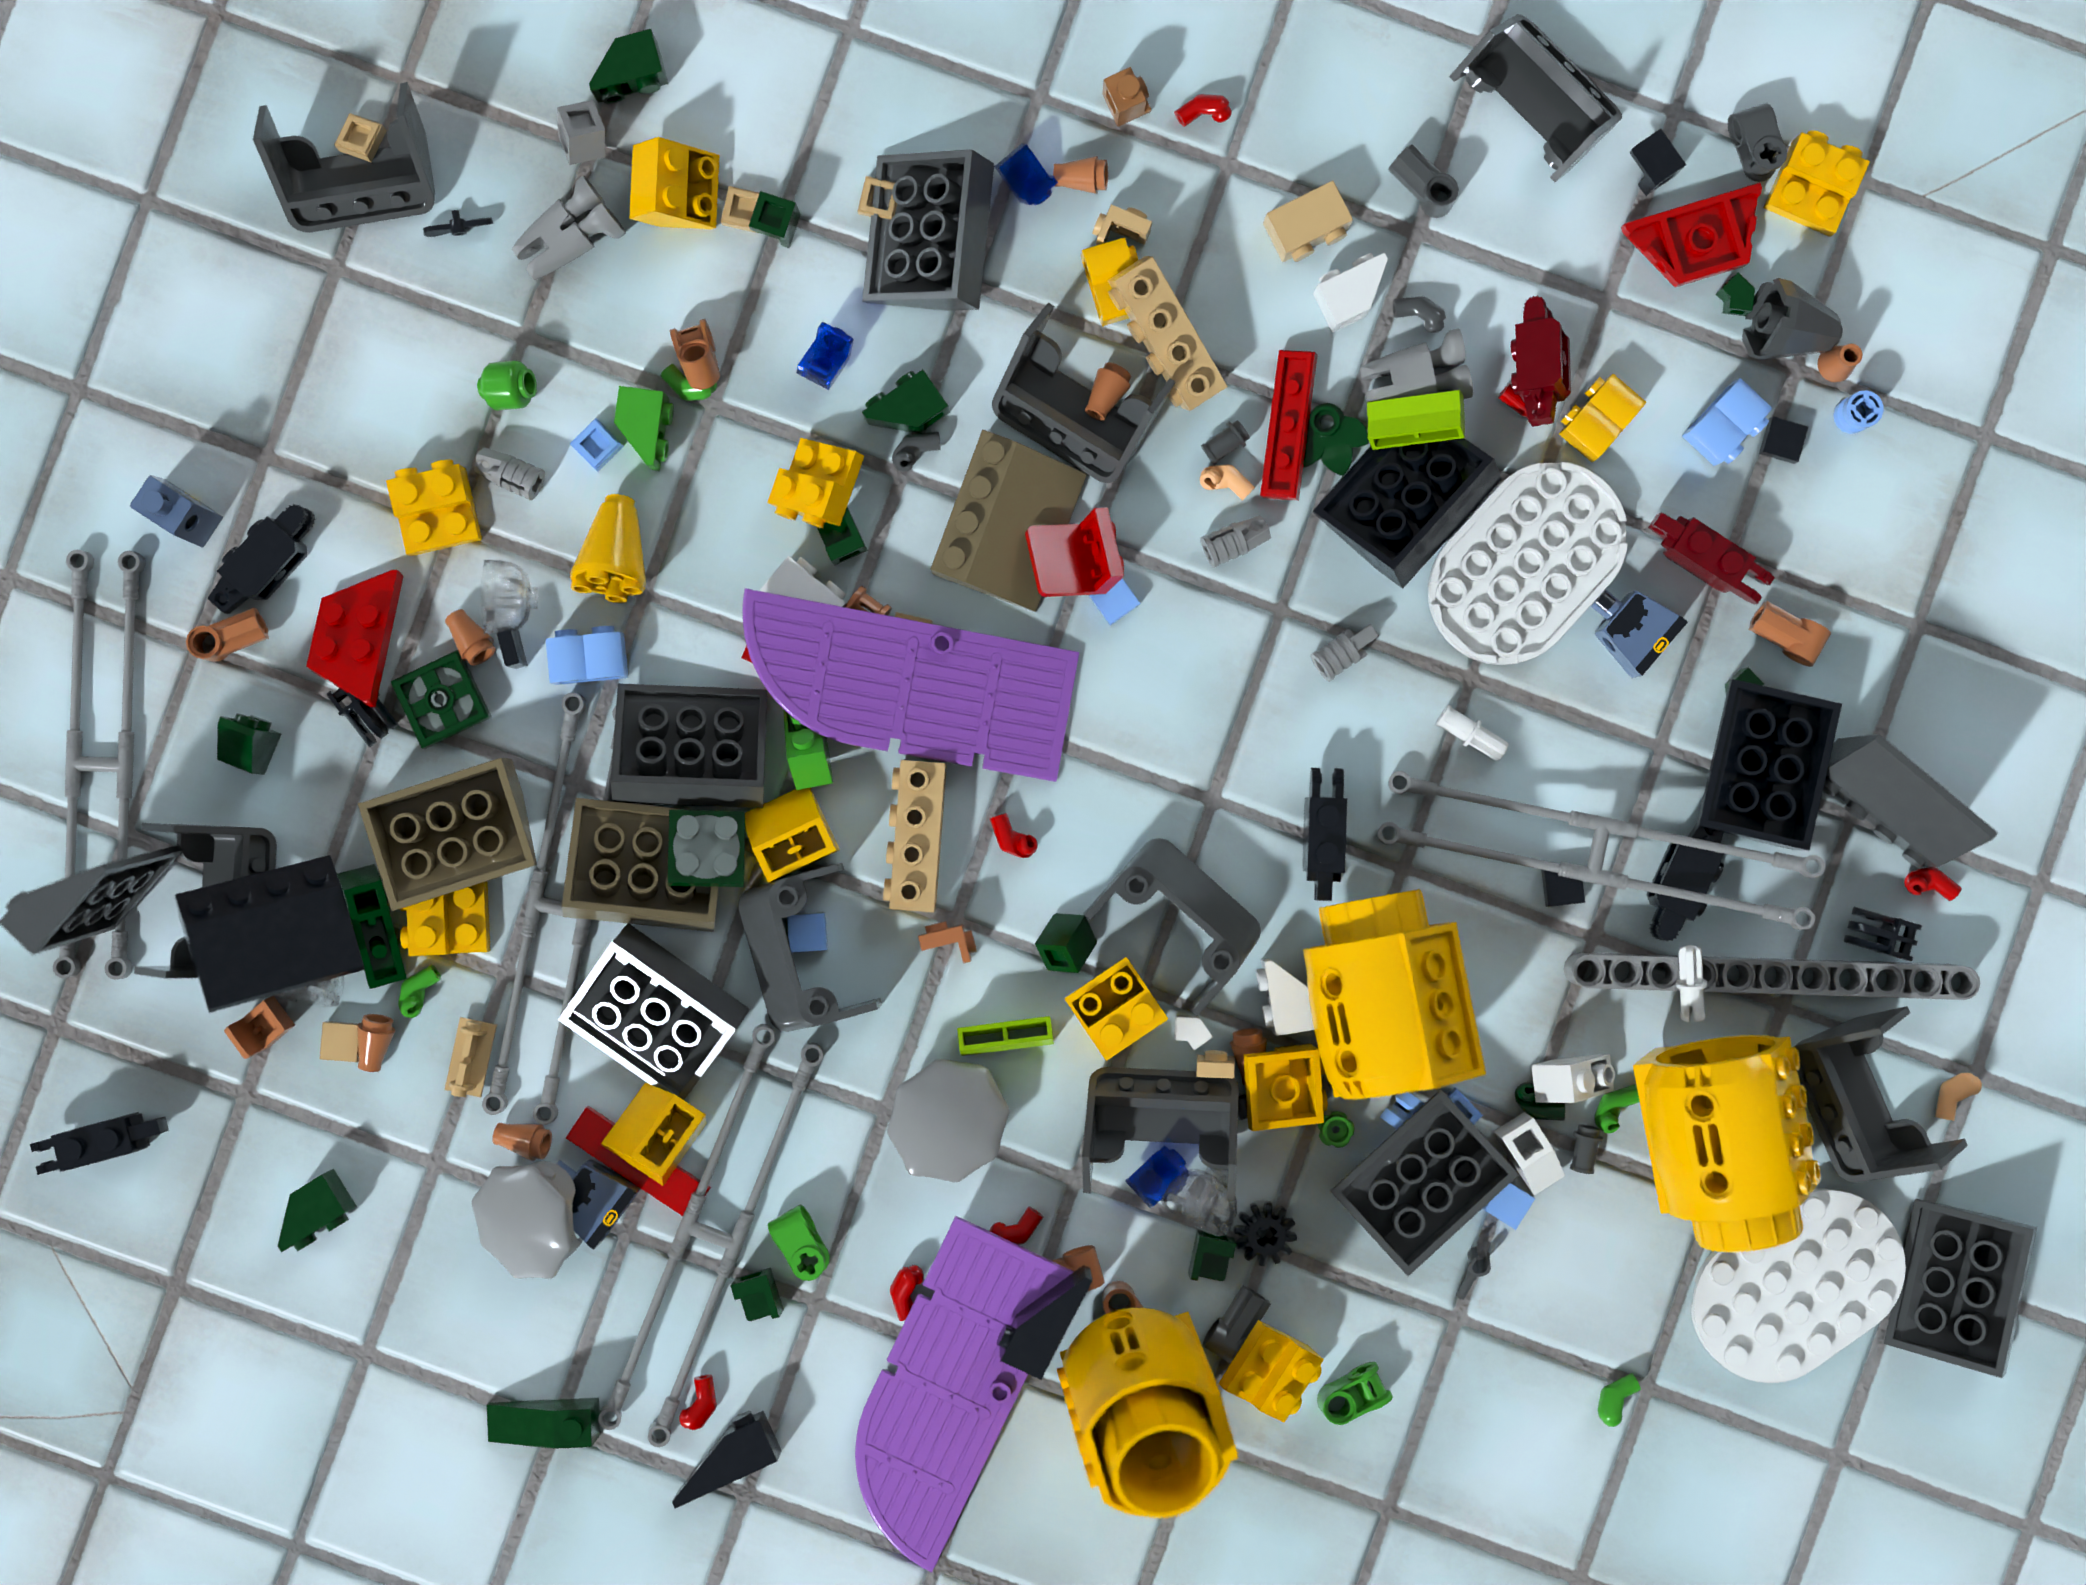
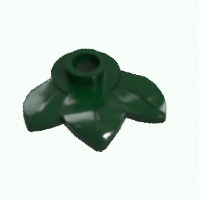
M1323 403L1316 406L1310 413L1303 468L1321 459L1322 463L1329 470L1341 476L1345 475L1352 463V447L1358 448L1369 443L1368 433L1363 423L1356 418L1344 416L1343 411L1334 404ZM1325 416H1332L1334 420L1332 427L1329 429H1323L1321 426V420Z

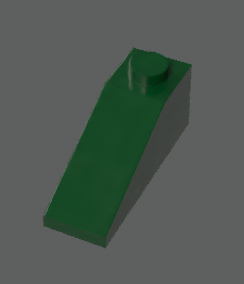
M375 864L338 873L337 875L364 964V972L369 989L407 979L382 880Z
M599 1398L488 1403V1442L552 1449L592 1447L601 1435L598 1421L600 1413Z

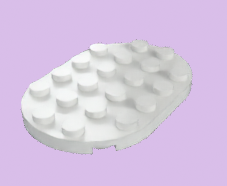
M1567 462L1537 463L1527 466L1513 473L1496 487L1445 543L1432 565L1428 581V602L1433 620L1443 637L1465 656L1493 665H1509L1524 662L1541 655L1556 644L1611 584L1624 562L1628 543H1626L1625 525L1627 519L1622 504L1611 487L1590 470Z
M1817 1188L1813 1190L1800 1206L1803 1231L1795 1240L1776 1247L1755 1251H1713L1705 1259L1695 1277L1694 1282L1696 1284L1693 1302L1691 1303V1316L1695 1331L1708 1353L1730 1372L1745 1379L1762 1383L1786 1382L1811 1372L1880 1323L1890 1313L1900 1296L1905 1279L1906 1265L1903 1245L1895 1227L1875 1205L1849 1192Z

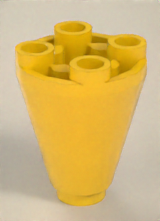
M610 494L605 497V502L600 505L571 569L570 578L573 591L579 593H600L605 595L607 601L626 603L628 596L642 594L645 590L646 577L638 512L634 507L635 501L632 498L620 494Z

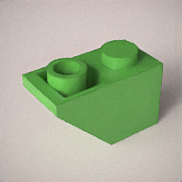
M619 386L614 423L645 464L654 471H660L661 462H666L668 457L669 442L664 437L666 425H671L673 421L674 405L669 403L670 399L663 391Z
M783 709L786 755L796 790L832 784L831 759L827 738L810 730Z

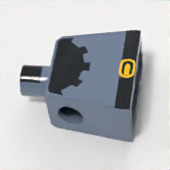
M152 475L146 479L130 504L132 509L167 532L203 548L223 519V516L166 479ZM196 515L194 524L188 528L187 520L191 516Z
M1605 589L1591 605L1594 610L1605 618L1604 622L1595 631L1596 637L1632 678L1643 676L1688 623L1683 617L1638 591L1628 593L1620 602Z
M589 1159L577 1172L559 1160L556 1164L570 1175L575 1185V1195L572 1202L573 1229L594 1250L602 1243L641 1188L594 1160Z

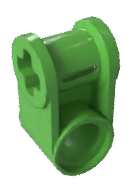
M800 1204L768 1223L770 1235L784 1254L793 1273L805 1281L818 1278L827 1268L830 1262V1254L805 1207ZM807 1256L809 1258L816 1256L818 1262L814 1266L812 1264L806 1266L803 1260Z
M1376 1362L1362 1364L1320 1389L1317 1403L1328 1421L1335 1425L1347 1424L1367 1412L1385 1406L1393 1399L1391 1391L1385 1389L1377 1373L1379 1367ZM1367 1382H1369V1384H1370V1386H1371V1388H1372V1392H1371V1390H1370V1388H1369ZM1337 1396L1345 1397V1404L1340 1410L1330 1411L1328 1409L1331 1399Z

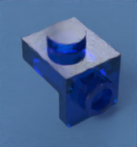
M1025 143L1020 144L994 166L1018 201L1029 206L1032 204L1039 205L1052 194L1051 188L1058 183L1053 175L1047 174Z
M821 322L817 329L816 339L799 362L796 373L830 390L850 359L854 339L842 329Z
M1163 1146L1155 1151L1125 1182L1149 1208H1152L1178 1182L1185 1179L1190 1172L1185 1167L1186 1162L1176 1150H1169L1166 1146Z

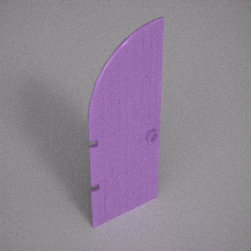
M744 588L743 629L747 649L754 668L775 701L790 716L810 730L841 743L888 751L890 738L901 740L898 749L899 754L971 767L973 765L974 753L984 755L982 769L1057 781L1079 652Z
M955 1216L923 1282L925 1287L934 1290V1294L931 1299L922 1294L917 1295L887 1358V1361L898 1366L895 1374L885 1369L881 1370L864 1406L858 1425L855 1446L857 1478L864 1502L873 1520L896 1549L912 1562L931 1573L1028 1376L1027 1373L1000 1361V1346L996 1345L998 1336L1005 1324L1011 1326L1016 1314L1074 1272L958 1216Z

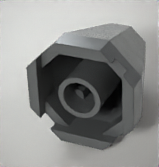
M1776 278L1773 280L1774 283L1766 282L1761 284L1754 296L1753 310L1745 317V319H1753L1751 332L1743 329L1742 341L1749 357L1764 360L1818 354L1831 351L1833 346L1839 343L1843 328L1838 315L1792 281Z

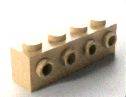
M1144 256L1107 280L1112 288L1108 291V294L1113 304L1119 311L1124 309L1131 320L1127 327L1137 343L1143 341L1150 354L1146 356V359L1157 376L1162 373L1166 382L1169 378L1176 381L1168 395V398L1175 407L1180 405L1182 409L1191 411L1228 387L1153 256Z
M901 760L900 768H893L892 789L898 790L897 805L891 804L889 826L895 827L894 842L888 841L886 863L893 864L892 879L885 878L883 900L890 901L889 909L921 912L936 911L947 772L946 763Z

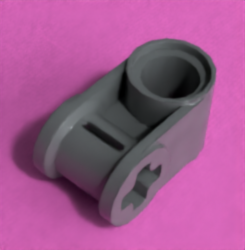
M1765 103L1729 115L1727 124L1729 136L1736 147L1745 175L1752 181H1766L1775 173L1776 169L1782 166L1787 157V149L1777 126V119L1770 104Z

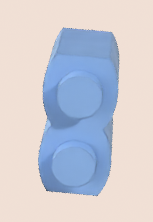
M1739 378L1725 388L1684 432L1682 437L1713 466L1723 461L1729 464L1743 451L1744 447L1741 445V442L1748 434L1752 437L1756 436L1769 423L1766 416L1773 408Z
M614 626L593 627L592 634L578 635L576 629L555 631L554 638L546 639L549 681L553 685L628 678L625 637L622 632H615Z

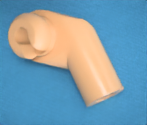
M1230 464L1208 466L1200 475V484L1206 490L1230 488L1242 501L1255 488Z
M1960 1073L1943 1082L1940 1086L1935 1117L1954 1121L1957 1103L1971 1095L1978 1094L1982 1088L1981 1080L1971 1073Z

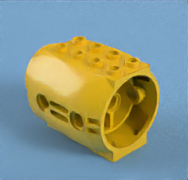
M1420 889L1320 907L1319 916L1325 944L1303 949L1307 971L1308 997L1319 1054L1327 1079L1332 1085L1334 1097L1363 1099L1395 1095L1418 1090L1436 1089L1486 1075L1456 922L1429 925L1424 898Z
M1727 1036L1671 1047L1654 1048L1633 1065L1661 1214L1668 1213L1676 1218L1692 1221L1696 1241L1704 1249L1718 1252L1755 1251L1783 1245L1795 1240L1802 1234L1803 1221L1800 1206L1817 1187V1184L1820 1183L1821 1172L1818 1161L1813 1160L1811 1146L1814 1143V1134L1811 1124L1807 1121L1805 1109L1807 1106L1806 1091L1804 1086L1800 1085L1797 1072L1800 1068V1058L1797 1048H1792L1790 1036Z
M1149 1308L1115 1310L1091 1322L1077 1335L1067 1350L1060 1352L1063 1367L1057 1368L1088 1481L1091 1488L1099 1487L1103 1502L1110 1507L1126 1514L1152 1518H1167L1180 1515L1202 1502L1220 1483L1231 1461L1239 1458L1220 1390L1189 1312L1173 1316L1166 1312Z

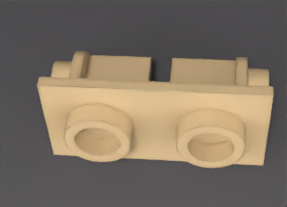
M460 1017L445 1090L452 1091L451 1095L457 1097H466V1095L482 1097L497 1024Z

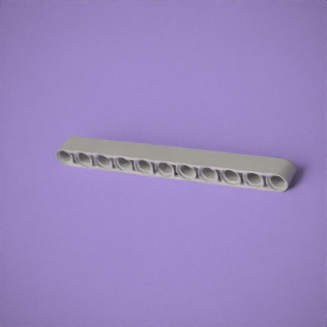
M1580 952L1569 956L1564 964V974L1568 981L1586 988L1680 991L1676 987V981L1680 979L1679 955ZM1702 956L1703 979L1707 981V987L1703 989L1704 992L1966 1000L1977 994L1981 984L1977 972L1972 968L1953 964ZM1587 960L1592 966V972L1587 979L1581 980L1577 974V969L1581 962ZM1624 961L1628 965L1629 973L1624 980L1618 981L1614 973L1615 967ZM1662 963L1666 970L1665 977L1661 981L1655 982L1652 977V970L1656 964ZM1736 965L1740 973L1739 979L1734 984H1730L1727 980V971L1730 967ZM1772 966L1776 971V980L1768 986L1764 980V974ZM1810 968L1813 972V981L1805 987L1801 979L1802 973L1805 969ZM1847 969L1850 973V981L1843 988L1839 983V975L1843 970ZM1884 970L1887 975V982L1880 989L1876 978L1879 972ZM1918 972H1921L1924 976V983L1917 990L1914 986V977ZM1958 973L1961 983L1959 988L1954 991L1951 986V980Z

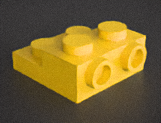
M1814 130L1808 131L1807 134L1801 132L1791 142L1787 151L1786 161L1778 172L1763 208L1831 237L1836 233L1850 199L1856 195L1870 161L1861 158L1863 152L1854 146L1844 145L1840 149L1829 144V137L1822 132Z
M800 438L790 469L779 468L767 503L776 507L775 514L796 521L797 515L803 516V522L819 528H823L825 522L840 526L864 455L853 450Z
M451 459L431 463L432 470L418 473L417 468L400 469L394 472V479L386 480L394 517L399 519L405 551L409 556L482 540L467 470L460 464L454 465Z
M488 881L400 909L401 911H407V926L401 928L400 941L403 949L408 948V956L490 951Z
M1312 1044L1276 1047L1275 1051L1244 1054L1248 1128L1251 1131L1324 1123L1323 1111L1327 1110L1328 1100L1325 1090L1322 1089L1321 1075L1325 1073L1317 1047Z
M1258 1320L1218 1384L1225 1391L1252 1403L1259 1411L1285 1423L1289 1415L1299 1411L1302 1404L1301 1396L1308 1384L1314 1383L1319 1379L1322 1371L1321 1364L1324 1359L1307 1344Z

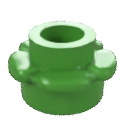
M1333 1111L1331 1115H1324V1123L1318 1124V1129L1320 1130L1319 1138L1327 1146L1344 1147L1349 1143L1351 1136L1354 1135V1124L1351 1120L1347 1119L1345 1113ZM1334 1126L1339 1127V1131L1337 1133H1334L1332 1131Z

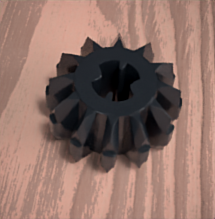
M1265 1201L1263 1212H1260L1256 1203L1250 1204V1209L1253 1213L1251 1217L1244 1212L1238 1214L1239 1219L1246 1225H1236L1233 1227L1235 1234L1243 1236L1235 1241L1237 1249L1247 1248L1244 1257L1248 1261L1252 1260L1258 1253L1257 1259L1260 1266H1265L1268 1255H1271L1275 1264H1279L1280 1257L1277 1252L1281 1250L1286 1255L1292 1253L1291 1248L1285 1241H1297L1296 1233L1287 1231L1295 1225V1221L1293 1218L1283 1219L1286 1214V1209L1283 1206L1278 1207L1273 1212L1272 1203ZM1271 1226L1270 1230L1273 1236L1270 1239L1263 1237L1261 1240H1258L1260 1239L1257 1232L1258 1229L1267 1230Z

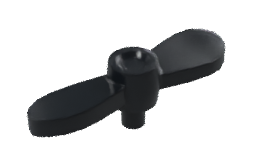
M459 210L451 211L453 219L449 221L450 224L427 226L423 228L424 236L427 237L452 233L453 236L467 234V228L493 224L492 218L465 221L463 218H460Z

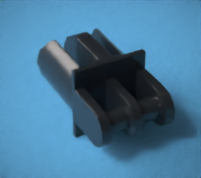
M340 688L335 692L330 690L327 693L328 698L338 709V714L348 719L369 748L377 743L370 730L382 739L388 734L384 723L391 729L399 726L379 698H377L376 707L371 708L360 699ZM348 696L352 703L345 706L342 700Z
M1853 907L1851 914L1883 924L1878 928L1849 921L1848 929L1877 937V943L1845 935L1844 942L1899 959L1913 960L1910 952L1912 945L1917 946L1918 941L1914 940L1916 931L1921 930L1922 925ZM1901 925L1905 926L1903 937L1898 935ZM1896 941L1901 942L1898 952L1894 951Z

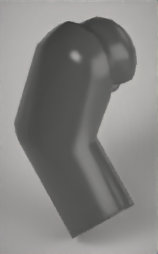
M1420 296L1393 300V314L1395 318L1418 316L1425 321L1424 327L1426 331L1431 333L1440 332L1444 328L1443 320L1446 319L1444 309L1427 297Z
M939 432L906 435L892 455V462L896 469L902 472L909 471L922 452L941 450Z

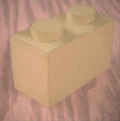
M1331 181L1268 212L1263 225L1282 262L1293 258L1294 262H1298L1310 256L1314 252L1313 247L1325 241L1329 246L1347 236L1346 231L1349 229L1353 219L1334 181Z

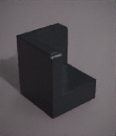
M1659 129L1630 150L1631 156L1645 174V177L1638 183L1645 196L1675 177L1686 166V163L1662 129Z

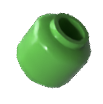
M512 360L489 363L483 369L481 377L478 379L477 388L480 397L486 401L488 406L498 411L525 408L535 396L537 384L532 370L527 368L522 362Z

